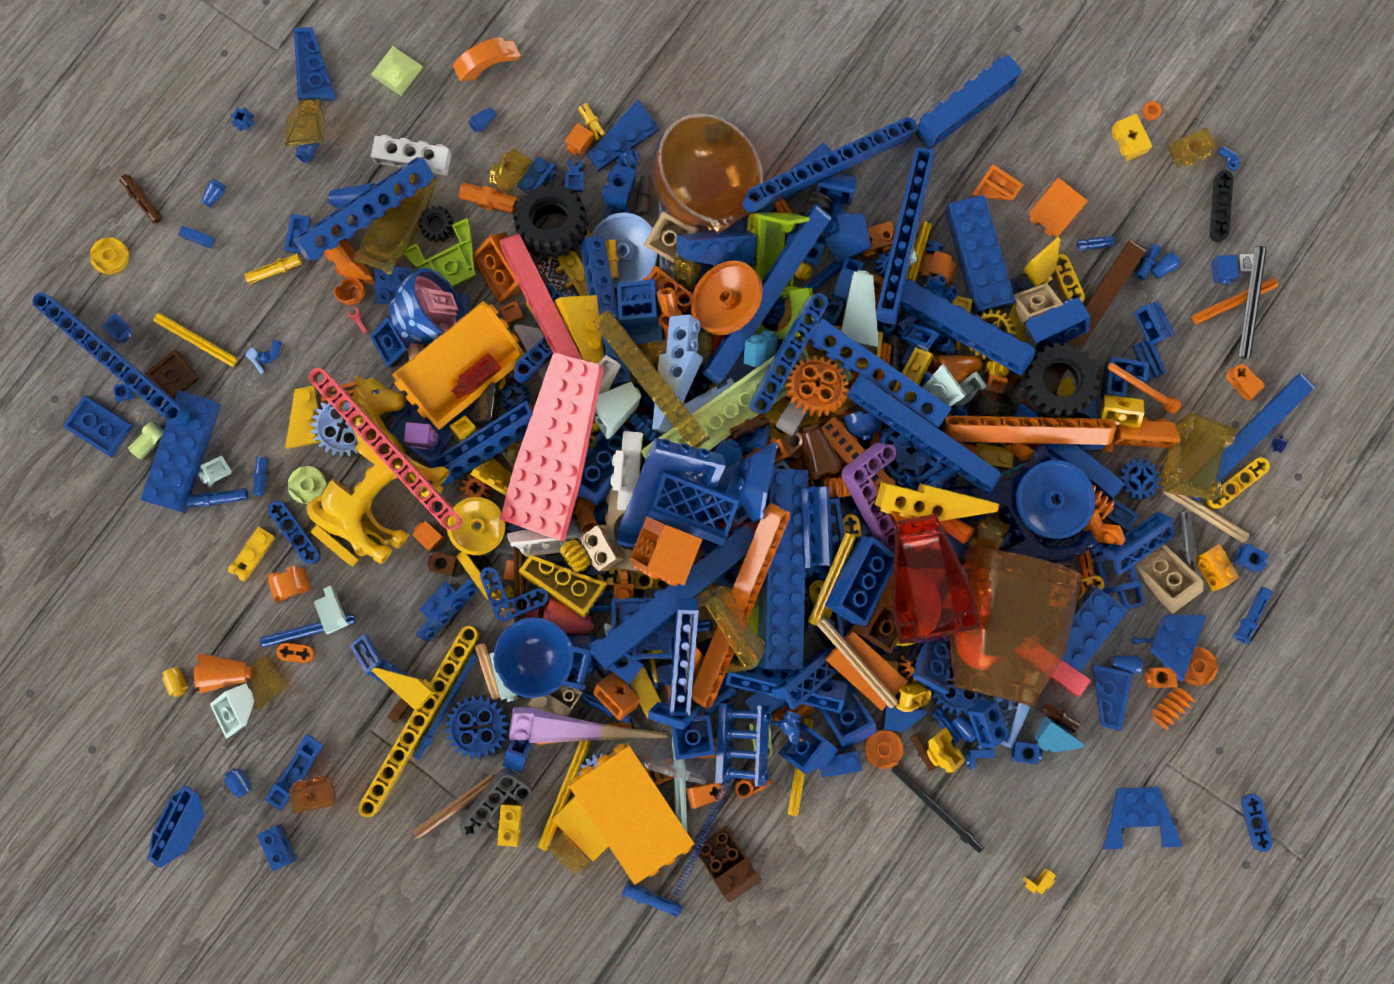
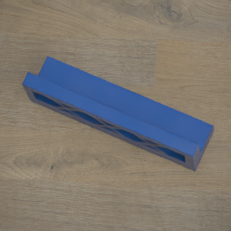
M830 486L802 488L805 568H812L817 565L831 566L833 563Z
M1157 511L1124 534L1126 541L1123 545L1110 544L1102 550L1103 556L1113 561L1115 573L1121 575L1175 536L1173 518ZM1167 529V534L1162 536L1164 531ZM1123 559H1125L1124 564L1121 565V562H1120V561H1122Z
M828 647L816 651L803 662V669H795L771 690L774 697L784 696L790 709L798 707L838 672L834 667L829 669L828 662L825 660L833 651V648ZM817 669L822 670L821 679H816ZM805 679L810 680L808 690L803 689ZM793 690L798 691L797 700L795 701L790 694Z

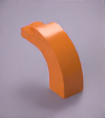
M502 37L481 42L467 50L456 60L453 68L460 82L476 80L479 74L487 67L498 62L517 61L521 55L513 40L504 41Z

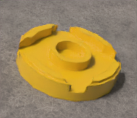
M113 237L98 240L90 250L91 264L103 274H117L126 267L129 261L128 248L122 241Z

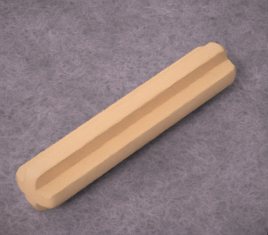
M478 644L475 646L491 699H499L501 697L486 644Z

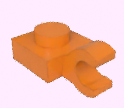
M621 569L620 582L614 583V598H634V582H628L629 570Z

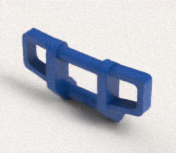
M1103 555L1093 557V563L1096 565L1098 576L1104 581L1103 592L1106 594L1117 592L1121 605L1126 609L1145 605L1141 580H1138L1135 565L1128 569L1130 583L1109 587L1103 561L1110 559ZM1135 588L1138 602L1129 605L1124 590Z

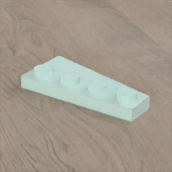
M944 363L922 387L949 407L966 396V393ZM915 395V397L911 400L910 403H912V402H914V401L916 400V395ZM927 402L922 405L923 413L928 414L932 411L930 403Z

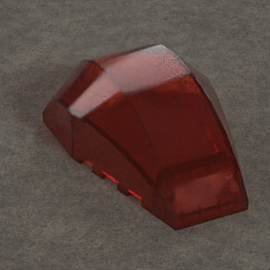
M931 514L896 521L891 604L899 644L923 643L956 637L981 629L973 588L937 515Z

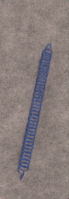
M724 778V779H726V780H728V781L730 782V783H726V784H728V785L731 784V780H729V779H727V778ZM719 800L721 803H717V802H715V801H713V802L716 803V804H718V805L720 806V804H722V801H723V800ZM712 805V806L718 808V810H715V809H713V808H710L711 810H714V811L717 812V811H719V808H720V807H717V806H715V805ZM703 825L704 827L709 828V830H706V829H704V828H701L702 830L708 832V831H710V828H711V827H708V826H706V825ZM694 845L695 847L700 848V851H701V848H703V846H702V847H699V846H697V845ZM693 861L694 864H692V863H690V862H687L688 864H690V865H692V866L695 865V861ZM685 865L686 867L691 868V871H692V868H694V866H693V867H690V866H688V865ZM678 882L679 884L684 886L683 888H685L686 884ZM675 888L676 891L681 892V894H678V893H677L676 895H679V896L682 895V891H680L679 889Z

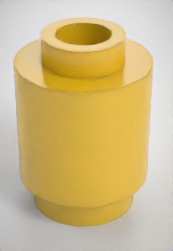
M178 667L170 668L162 673L164 676L162 679L169 696L174 695L176 698L186 693L185 690L188 689V685L182 671Z

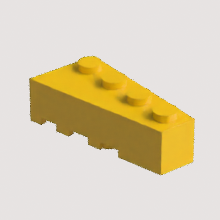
M597 295L560 297L553 301L582 360L598 364L604 358Z

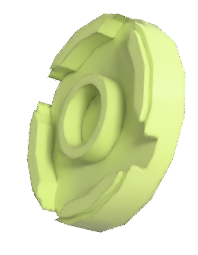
M312 466L297 468L288 479L289 494L294 500L302 504H308L312 499L323 494L327 486L324 474Z

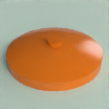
M741 261L723 262L706 272L694 289L693 301L691 303L692 316L699 320L700 327L714 335L730 334L744 327L753 318L762 300L763 288L759 275L748 264Z

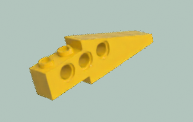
M881 482L875 505L881 508L880 511L892 514V511H897L899 516L910 518V522L916 525L997 512L999 507L998 503L921 483L919 484L918 491ZM901 496L902 502L896 506V499ZM920 501L919 509L915 510V503ZM938 505V512L933 515V508Z

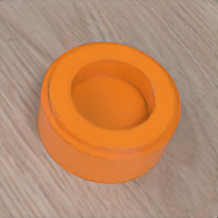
M1149 101L1143 106L1141 113L1144 119L1154 121L1161 115L1162 108L1158 102Z

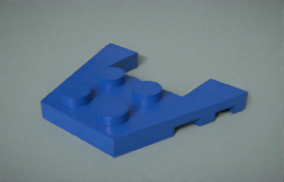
M1159 787L1117 788L1103 849H1123L1122 828L1160 826L1162 847H1182L1181 840Z

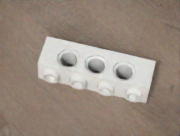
M388 135L375 136L371 152V158L375 164L399 168L416 157H424L432 173L448 175L452 155L449 148L442 144L434 146L424 141L416 143L406 138L392 139ZM397 148L395 153H390L391 149ZM412 151H415V152H416L414 156H412V157H409V156H408V154H409L410 152H412ZM430 154H433V155H434V157H433L432 159H430V160H427V159H426V157H427L428 155H430Z

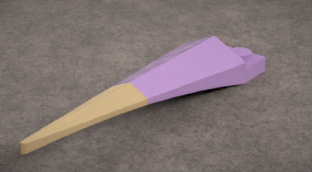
M513 707L509 730V740H529V743L668 737L667 732L604 725L554 714L537 708Z

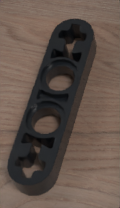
M1228 170L1220 171L1213 181L1209 234L1214 242L1224 241L1230 232L1234 178L1233 174ZM1222 176H1224V179L1227 180V181L1224 183V185H1223V180L1220 179ZM1218 193H1224L1227 200L1225 202L1220 201ZM1217 211H1223L1225 219H1219L1216 216ZM1219 228H1220V233H1223V235L1220 236V237H1219V234L1216 233V231H1217Z

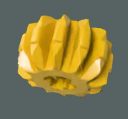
M577 540L567 541L560 547V553L572 571L577 573L583 572L591 565L590 558Z

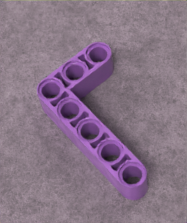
M876 443L843 468L842 478L873 537L887 548L895 549L900 545L901 537L889 513L880 511L881 508L875 505L878 491L871 477L894 460L896 449L890 444Z

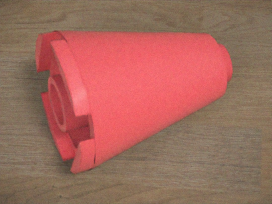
M550 596L548 604L543 608L542 619L553 622L566 635H587L592 632L594 622L591 621L592 617L586 615L583 618L556 598Z

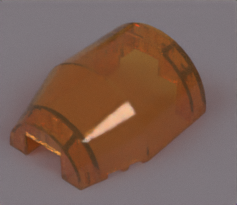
M966 549L964 554L965 561L961 568L948 624L954 688L1013 701V703L1033 708L1066 654L1083 576L1079 572L1065 566L1030 556L992 549Z

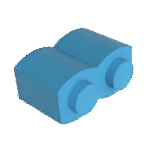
M764 330L762 333L752 335L751 338L746 339L744 364L758 367L777 353L778 335L773 334V331Z

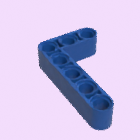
M545 285L553 301L564 297L553 286ZM545 336L516 363L514 370L516 381L521 383L529 381L552 358L553 353L551 349L545 346V344H548ZM537 356V357H539L541 360H540V361H535V360H533L531 357ZM525 369L528 373L522 374L518 370Z

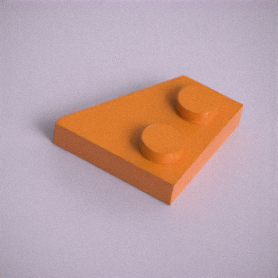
M992 164L971 196L985 195L986 199L1012 202L1024 184Z

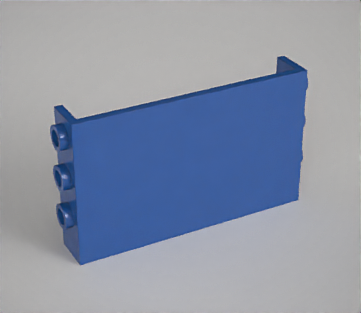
M654 438L617 530L618 544L624 547H635L646 516L648 517L653 506L664 471L715 490L725 468L724 455L711 452L705 448L699 449L688 444L671 442L668 439ZM666 479L665 484L669 490L677 487L674 480ZM690 486L683 488L687 497L696 494ZM679 490L671 493L675 503L683 500ZM708 493L702 495L706 505L710 503L712 495ZM667 495L661 497L658 503L665 507L672 505ZM698 497L690 500L694 510L703 507ZM686 502L677 506L681 513L686 514L690 512ZM705 510L696 513L699 520L703 519Z

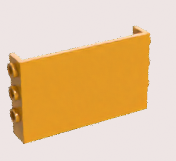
M482 301L392 374L396 379L394 384L401 392L405 390L408 393L405 396L412 405L416 403L419 407L417 409L418 413L424 419L428 417L438 430L513 370L516 363L525 355L518 345L520 340L513 332L509 333L507 330L509 328L508 324L502 318L499 319L496 316L498 311L492 304L487 305Z
M621 743L613 749L614 752L610 755L604 754L598 758V763L592 767L588 765L580 771L581 774L569 782V787L635 885L647 876L652 877L657 874L659 868L663 865L667 866L676 860L675 857L681 853H688L692 849L694 842L631 749L630 744L626 743L624 745V743Z

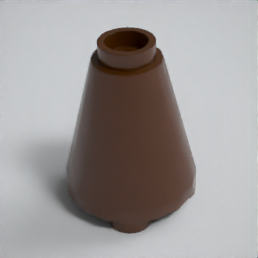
M810 423L803 426V470H808V477L811 480L821 478L822 474L840 472V459L822 428L818 426V423Z

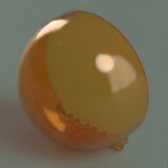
M690 114L672 123L658 140L651 160V181L656 197L663 208L673 218L685 225L698 229H714L716 233L722 232L729 225L734 224L750 213L743 208V200L750 188L763 183V171L759 156L747 136L729 121L710 114Z

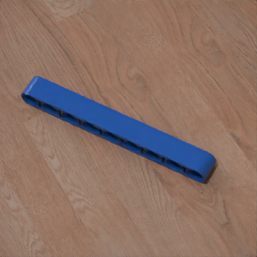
M1302 372L1294 377L1183 488L1196 501L1202 499L1316 386Z
M863 377L857 378L848 392V397L979 489L988 493L993 491L1001 477V473L869 380Z

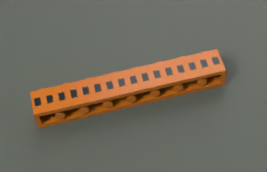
M835 416L821 427L839 457L842 469L867 450L863 449L858 443V439L851 435L845 429L844 423L839 419L837 420ZM884 468L871 477L877 491H879L881 482L898 486L897 482L884 472ZM901 496L896 499V506L901 504ZM892 511V514H889L897 530L917 552L939 534L934 523L916 525L910 522V518L899 516L897 511Z

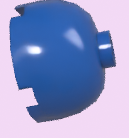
M858 411L842 418L845 429L856 438H861L862 441L873 439V434L879 431L882 424L880 419L870 412L868 413V411Z

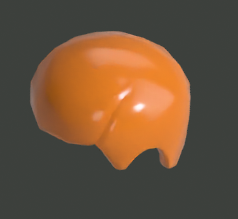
M342 279L340 285L334 287V295L342 304L355 306L364 298L365 286L359 279Z

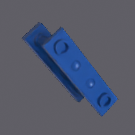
M719 703L715 783L723 784L722 781L730 783L724 779L731 780L730 777L725 775L727 774L734 776L732 778L755 779V786H767L769 779L767 763L769 721L771 720L770 706L758 705V711L735 710L734 704ZM734 719H757V731L734 730ZM733 739H756V751L734 750ZM732 759H756L755 771L736 770L735 774V770L730 768L732 767Z

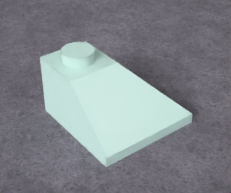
M247 684L225 691L210 703L226 739L247 724L254 704L253 693Z

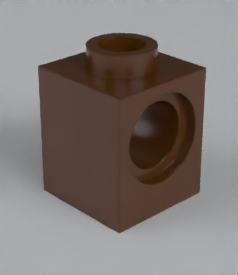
M433 552V555H430L428 558L427 567H429L431 572L454 577L459 560L454 556ZM441 559H445L447 563L443 569L438 568V562Z

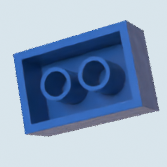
M1079 297L1069 299L1062 306L1050 308L1045 314L1030 318L1025 323L1027 339L1035 349V353L1042 347L1050 346L1052 343L1059 342L1062 345L1064 342H1068L1090 331V315Z

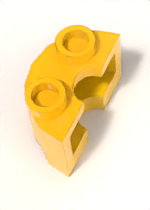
M945 727L928 741L929 749L927 754L936 767L939 765L946 769L945 772L948 773L954 772L966 760L960 749L952 746L951 740L953 737L947 727Z

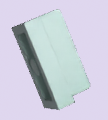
M328 586L323 589L326 596L314 602L326 634L348 626L338 596L333 588Z

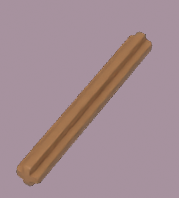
M489 775L414 829L413 833L416 838L420 839L476 799L495 775Z

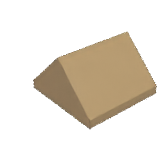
M1047 283L1014 294L1016 300L1014 305L1021 323L1028 321L1034 316L1039 317L1045 314L1050 308H1057L1063 305Z

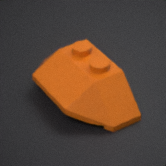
M336 225L331 229L333 235H336L338 232ZM343 238L338 242L339 245L332 250L327 249L324 252L330 262L334 261L337 265L334 269L340 277L359 279L364 284L375 285V280L347 239Z

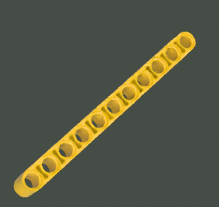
M465 626L458 634L430 682L433 685L432 690L435 692L430 697L434 700V707L429 709L425 703L420 710L413 711L359 804V813L362 816L371 817L381 809L417 747L421 736L427 730L480 638V632L477 628ZM468 630L474 631V638L472 640H467L465 637ZM461 646L464 648L465 653L459 658L456 656L455 651ZM450 663L455 668L451 675L446 672V666ZM438 681H442L445 686L441 692L436 689ZM418 715L424 717V724L422 726L416 723ZM409 732L414 735L412 743H408L406 740V735ZM398 750H402L404 753V758L401 761L396 758ZM388 767H391L394 770V775L392 778H389L386 775V769ZM377 785H381L384 788L382 795L376 793ZM367 802L372 803L374 806L372 813L368 812L365 808Z

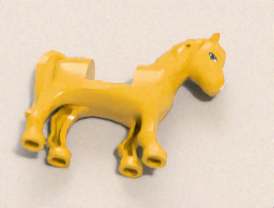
M356 375L357 386L354 389L352 398L428 481L431 480L434 483L432 485L441 494L443 487L440 485L446 480L450 470L443 466L428 468L414 461L406 454L399 440L387 430L380 418L381 415L387 412L399 411L404 408V395L385 388L375 378L363 380L360 376ZM362 416L356 419L357 426L363 423ZM353 429L358 442L355 449L375 465L366 471V477L355 486L354 490L332 479L326 486L323 494L315 497L306 506L307 513L313 522L327 532L348 540L355 551L362 548L364 553L374 557L375 561L379 564H383L393 551L386 544H391L394 548L399 549L409 536L408 533L401 529L394 531L383 527L376 520L372 511L373 500L382 488L398 477ZM375 430L369 433L370 440L375 439L377 435ZM388 444L383 446V454L389 452L390 447ZM398 459L395 462V467L397 469L402 467L403 461ZM411 473L408 477V481L413 483L416 480L415 473ZM427 487L423 488L422 496L426 498L429 495ZM367 534L378 538L383 545L376 544Z

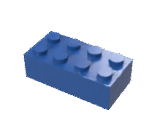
M623 425L609 439L605 437L601 430L587 448L578 494L598 506L612 487L611 476L614 474L612 459L613 455L616 454V450L622 451L623 432H632Z
M858 537L825 606L853 625L867 626L900 556L873 537Z
M1091 584L1044 645L1074 669L1081 672L1128 612V609L1097 586Z

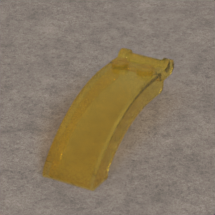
M413 174L409 176V181L412 184L415 180ZM436 177L430 180L431 184L424 188H418L415 190V195L410 198H403L400 200V205L395 208H388L385 210V215L376 219L361 241V247L354 256L355 263H364L383 270L386 274H392L394 267L410 246L419 229V216L422 217L421 212H426L425 208L429 206L437 182ZM398 184L394 186V192L397 194L400 190ZM370 257H373V258H376V259L385 261V262H387V264L384 263V262H381V261L372 259V258H370Z

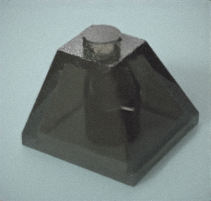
M494 382L488 385L473 404V410L469 412V420L475 427L483 428L499 418L501 391Z

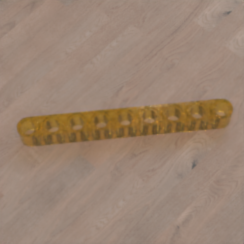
M606 309L592 321L689 446L695 448L701 447L710 439L708 434L615 316Z

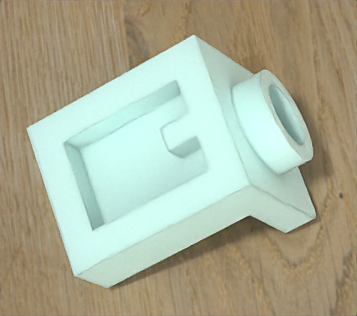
M220 456L201 465L199 478L203 484L206 483L210 488L214 482L230 475L232 471L224 458Z

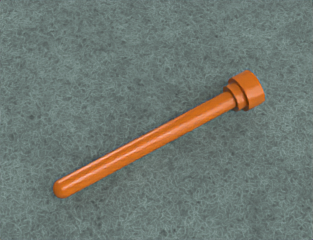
M1114 363L1108 364L1110 371L1161 402L1164 409L1169 413L1174 414L1180 409L1181 401L1175 397H1166Z

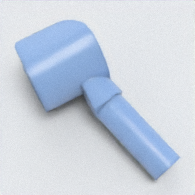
M251 347L246 352V357L253 362L260 374H263L265 371L255 359L258 352Z

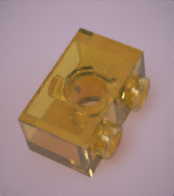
M1206 127L1174 141L1167 149L1178 168L1183 165L1188 167L1199 158L1204 160L1212 155L1211 152L1217 146ZM1190 147H1193L1196 152H1193Z
M512 148L508 153L503 154L497 165H492L489 170V182L508 194L530 168L531 160Z

